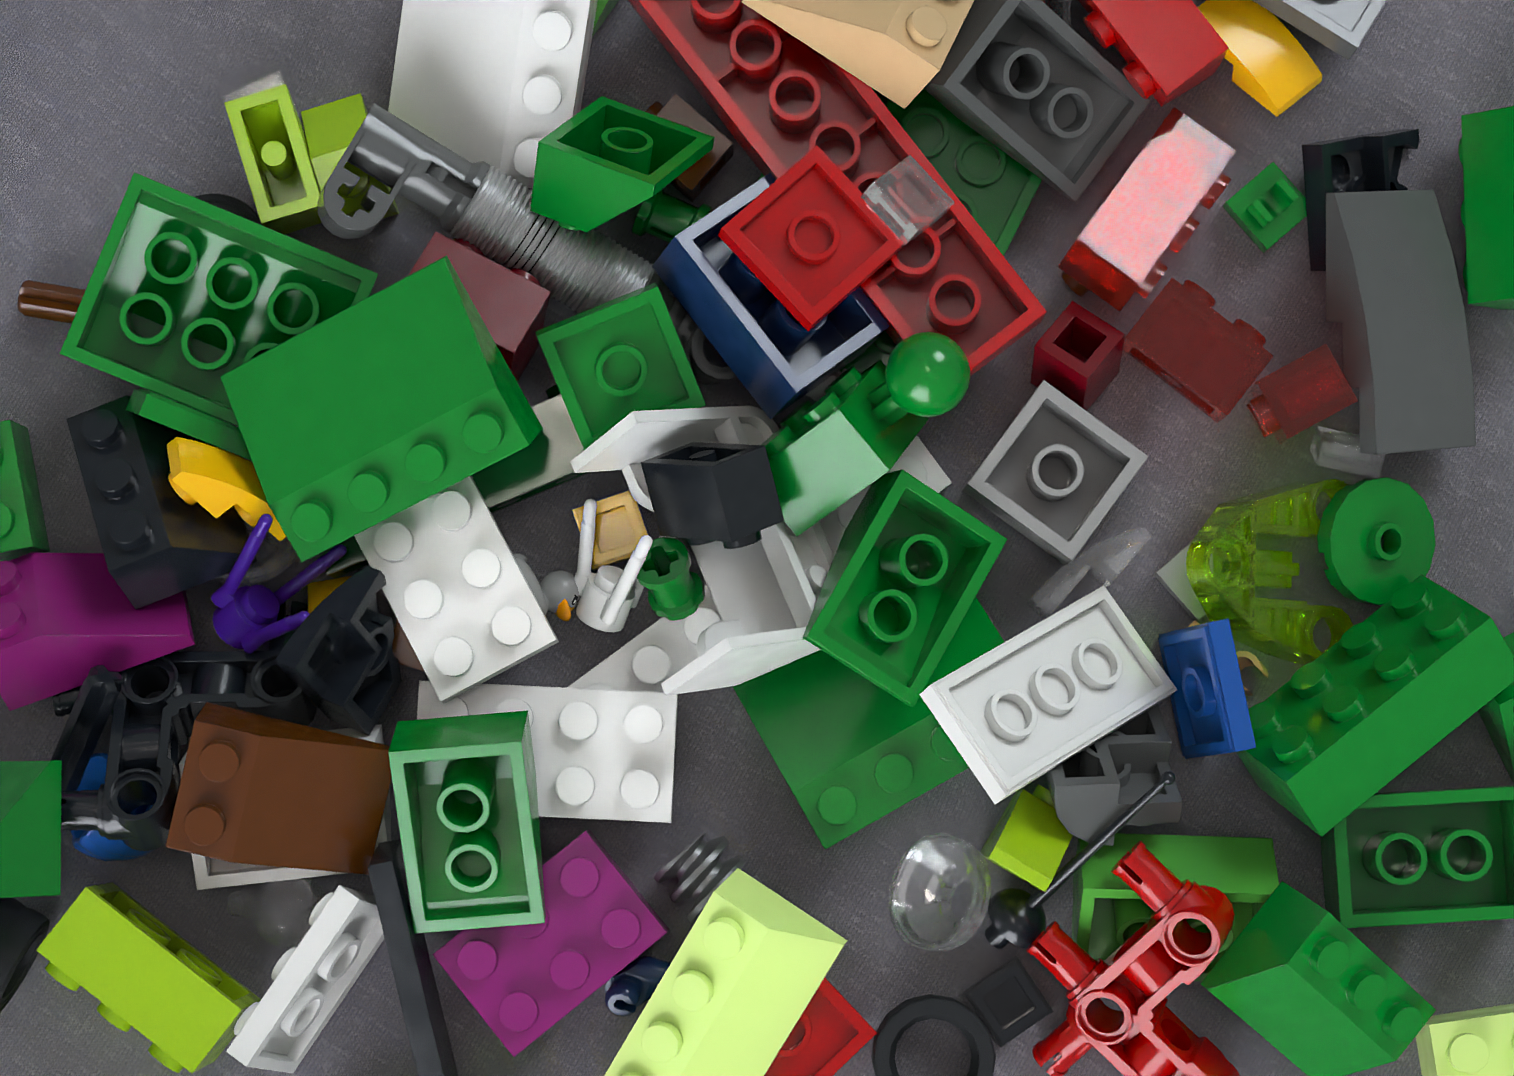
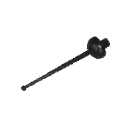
M1171 771L1164 772L1157 784L1055 873L1046 892L1037 889L1031 895L1022 889L1006 888L991 897L988 902V914L992 924L985 930L988 942L997 949H1003L1010 942L1018 947L1027 949L1037 936L1046 929L1047 920L1042 904L1166 785L1173 784L1175 782L1174 773Z

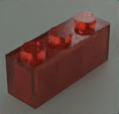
M1174 107L1058 265V268L1119 312L1135 292L1146 299L1168 269L1167 266L1159 261L1166 248L1168 247L1178 254L1199 226L1200 222L1190 216L1197 205L1201 204L1210 210L1232 180L1222 171L1236 153V150Z

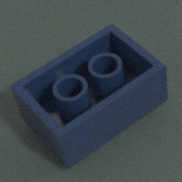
M771 173L677 234L652 265V268L770 420L862 355L890 327L866 294L858 287L808 332L718 236L725 224L776 181Z

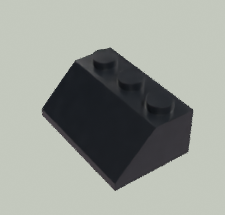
M126 395L66 420L108 571L137 610L230 573L249 537V532L245 521L238 514L234 505L216 519L198 502L194 505L186 503L174 491L169 482L168 475L171 472L166 444L175 437L196 440L206 444L209 443L125 410L131 397ZM256 556L251 564L258 562Z

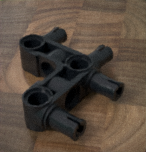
M299 601L291 602L290 615L301 611L308 612L307 604ZM286 602L280 605L277 621L289 616L286 615ZM297 629L269 640L267 651H254L249 654L245 651L179 652L178 650L120 671L119 674L122 677L123 685L110 713L113 717L105 784H101L99 790L61 791V830H98L101 837H106L108 840H122L125 845L139 851L155 850L166 844L181 781L178 774L181 745L188 743V737H191L194 720L206 702L308 726L315 717L317 706L275 662V659ZM82 685L53 696V707L57 717L70 715ZM283 690H295L284 697H273L276 693ZM164 691L163 694L155 698H145L152 692ZM153 805L150 810L143 814H130L139 806Z

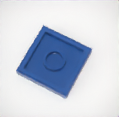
M1229 618L1159 634L1158 642L1164 670L1177 688V691L1170 695L1182 756L1185 759L1256 748Z

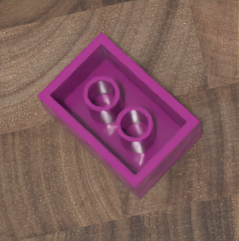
M590 830L584 831L542 865L546 911L545 923L462 930L432 954L513 1057L657 942L669 930Z

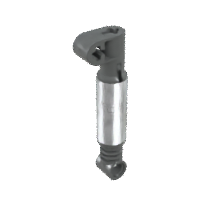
M375 103L320 193L317 202L320 220L323 226L333 235L343 239H358L369 234L385 216L399 193L440 219L442 229L450 233L451 237L456 236L457 240L469 241L470 244H474L476 248L478 247L485 257L489 256L490 260H494L499 265H504L507 269H521L534 276L543 288L551 291L550 297H555L556 301L560 300L561 304L566 303V307H571L572 311L577 310V314L656 282L696 381L704 385L719 384L736 376L727 363L723 367H717L706 360L703 353V342L706 336L676 297L670 295L671 291L652 268L653 264H649V261H644L643 257L638 258V254H633L631 250L627 251L626 247L622 248L621 244H616L615 240L611 241L610 237L600 234L599 230L595 231L592 229L589 232H584L581 230L564 229L559 226L558 221L530 211L532 190H528V186L523 187L522 183L517 184L516 179L512 180L511 176L506 177L505 172L501 173L500 169L495 170L494 166L484 161L476 163L467 161ZM346 162H349L391 188L390 192L386 194L371 185L361 201V206L368 212L359 209L352 217L346 215L341 210L345 200L337 194L348 196L360 179V177L344 168Z

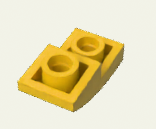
M1206 0L1197 7L1229 47L1224 58L1233 64L1232 82L1276 117L1321 83L1323 74L1312 58L1284 24L1264 7L1252 0Z
M175 437L166 444L171 472L168 475L169 482L174 491L186 503L194 505L198 502L216 519L234 505L242 519L253 528H255L263 514H269L272 516L273 522L268 532L279 541L287 537L268 505L252 462L219 447L196 440Z

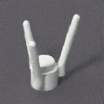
M587 499L584 503L577 571L574 576L579 595L581 596L576 607V615L582 622L594 629L614 633L623 629L631 608H635L638 604L644 586L639 583L636 577L652 546L653 540L648 535L640 538L624 570L615 566L603 565L599 567L597 573L591 572L597 503L594 499Z

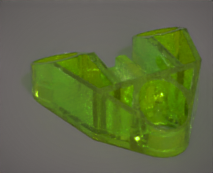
M1335 478L1293 483L1217 505L1190 543L1186 558V571L1189 583L1210 622L1229 618L1233 640L1264 654L1298 664L1311 663L1323 654L1317 649L1313 641V629L1320 618H1323L1330 628L1331 640L1327 650L1341 639L1342 635L1353 626L1349 615L1342 609L1334 606L1307 604V601L1256 598L1255 587L1290 589L1292 576H1299L1300 571L1299 563H1292V552L1256 549V539L1275 540L1317 537L1321 522L1316 514L1317 498L1324 491L1332 499L1337 491L1347 485L1344 481ZM1211 553L1213 556L1214 565L1213 574L1210 570L1209 564Z

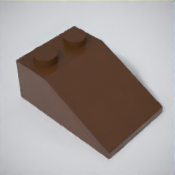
M206 702L194 720L166 847L231 863L369 875L368 866L375 851L392 780L388 755L390 746Z

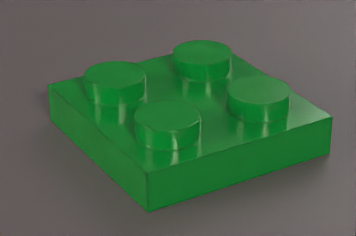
M656 282L535 331L584 450L632 411L701 408L706 405Z

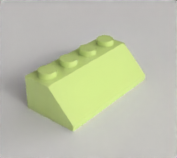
M737 868L712 893L604 1076H765L848 940Z

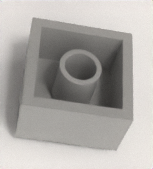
M1043 380L962 491L1065 566L1075 558L1149 456Z

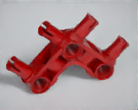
M1139 841L1132 847L1131 853L1128 851L1115 864L1111 872L1122 879L1153 910L1151 918L1106 960L1103 961L1099 958L1095 961L1059 927L1060 925L1056 921L1048 925L1045 931L1043 930L1028 946L1026 951L1033 955L1067 989L1065 996L1068 998L1069 1005L1066 1012L1067 1018L1047 1037L1033 1046V1057L1040 1067L1055 1055L1053 1058L1055 1062L1048 1067L1046 1072L1050 1076H1064L1068 1069L1093 1047L1123 1076H1240L1234 1065L1227 1060L1223 1053L1206 1036L1199 1038L1166 1006L1168 1001L1166 996L1181 983L1190 985L1196 980L1221 949L1233 925L1235 915L1232 903L1224 893L1214 887L1199 886L1195 881L1190 882L1188 879L1181 882L1145 847L1146 845L1142 841ZM1186 919L1200 920L1206 924L1211 933L1196 931L1190 927ZM1101 998L1113 1000L1120 1006L1122 1011L1109 1008L1103 1003Z

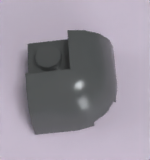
M1158 704L1045 773L1057 817L1069 833L1090 843L1157 784L1164 772H1172L1169 764L1171 739ZM1176 781L1171 785H1166L1125 825L1149 826L1156 823H1179L1183 801ZM1114 836L1105 845L1114 846Z

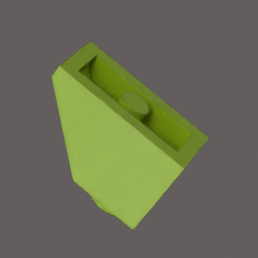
M283 84L224 102L262 226L282 234H288L322 223L318 215L317 204L321 193L311 163L306 136L287 85Z
M361 93L301 111L309 155L320 192L368 114ZM346 162L344 168L360 177V179L348 196L337 194L345 200L341 210L346 215L352 217L359 209L368 212L361 206V201L371 185L386 194L390 192L391 188L349 162ZM395 199L382 219L399 214Z
M1038 784L1032 794L1024 789H1019L1015 792L979 855L1032 887L1046 892L1073 834L1068 832L1057 817L1050 791Z

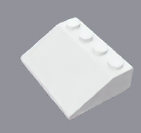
M403 0L388 112L471 163L484 161L494 166L495 170L500 169L501 173L505 172L506 177L511 176L512 180L516 179L517 184L522 183L523 187L533 188L538 141L581 111L598 0Z

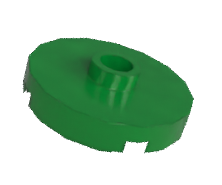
M1389 477L1363 478V480H1359L1355 484H1347L1337 491L1323 511L1317 535L1318 552L1324 553L1328 569L1323 570L1329 583L1345 598L1372 605L1385 604L1391 599L1397 589L1413 582L1421 574L1426 576L1430 570L1436 546L1434 521L1424 499L1409 484ZM1382 534H1383V536H1384V544H1383V547L1381 548V543H1380V541H1381V537H1382Z

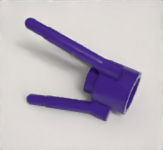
M263 514L249 535L224 584L211 595L212 602L218 606L213 612L212 621L219 637L226 644L237 649H244L245 652L251 654L265 642L297 629L310 613L301 611L277 621L280 605L347 553L344 545H336L274 593L267 587L258 584L246 585L238 589L273 522L272 516Z

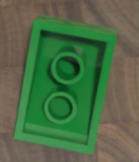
M903 469L884 474L870 485L846 527L802 638L909 707H914L920 697L919 694L923 692L1004 547L1007 538Z
M528 710L398 721L388 755L414 934L545 923L546 911L536 770Z

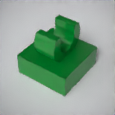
M1274 162L1269 164L1222 206L1263 253L1307 217L1306 198Z

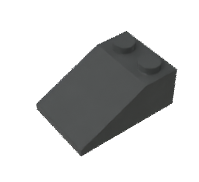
M974 0L940 71L923 88L954 116L1073 202H1077L1151 101L1149 98L1143 99L1121 72L1042 0Z

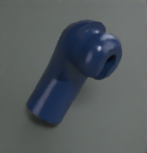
M642 956L624 967L608 980L605 985V1004L609 1011L623 1017L636 1012V1007L651 998L671 963L651 956Z

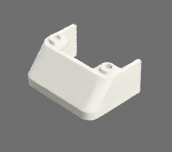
M748 405L632 411L571 461V465L575 473L622 470L629 491L635 501L654 512L641 462L691 442L761 445L779 428L774 420H770L763 410ZM784 521L761 530L762 539L741 548L725 549L721 541L695 546L690 545L722 622L712 624L699 635L697 641L699 657L661 683L666 696L736 686L821 650L802 638L834 559L833 552L819 521L799 536H796Z

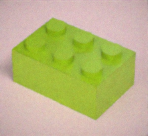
M113 882L85 887L36 949L37 952L49 960L45 970L50 976L75 992L82 986L101 1001L96 1009L103 1018L124 1032H128L131 1027H134L153 1042L148 1048L150 1054L161 1064L176 1073H180L183 1068L194 1073L214 1062L235 1036L234 1027L242 1013L253 1003L261 1001L257 995Z

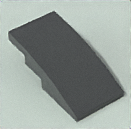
M1434 189L1326 193V322L1343 323V387L1360 388V453L1378 455L1476 446L1474 379L1466 314L1452 248Z

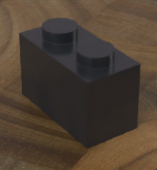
M691 442L641 462L660 536L687 538L688 545L692 546L721 541L725 549H735L760 541L762 539L761 530L784 521L765 445Z

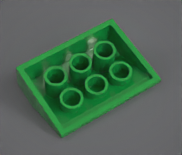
M134 172L59 354L239 427L220 376L369 297L378 273Z
M447 255L220 376L268 505L301 563L529 446L543 429Z
M977 597L973 600L924 690L939 679L1004 643V640ZM818 650L742 684L732 686L824 849L831 847L970 768L921 696L914 707H909L822 650Z

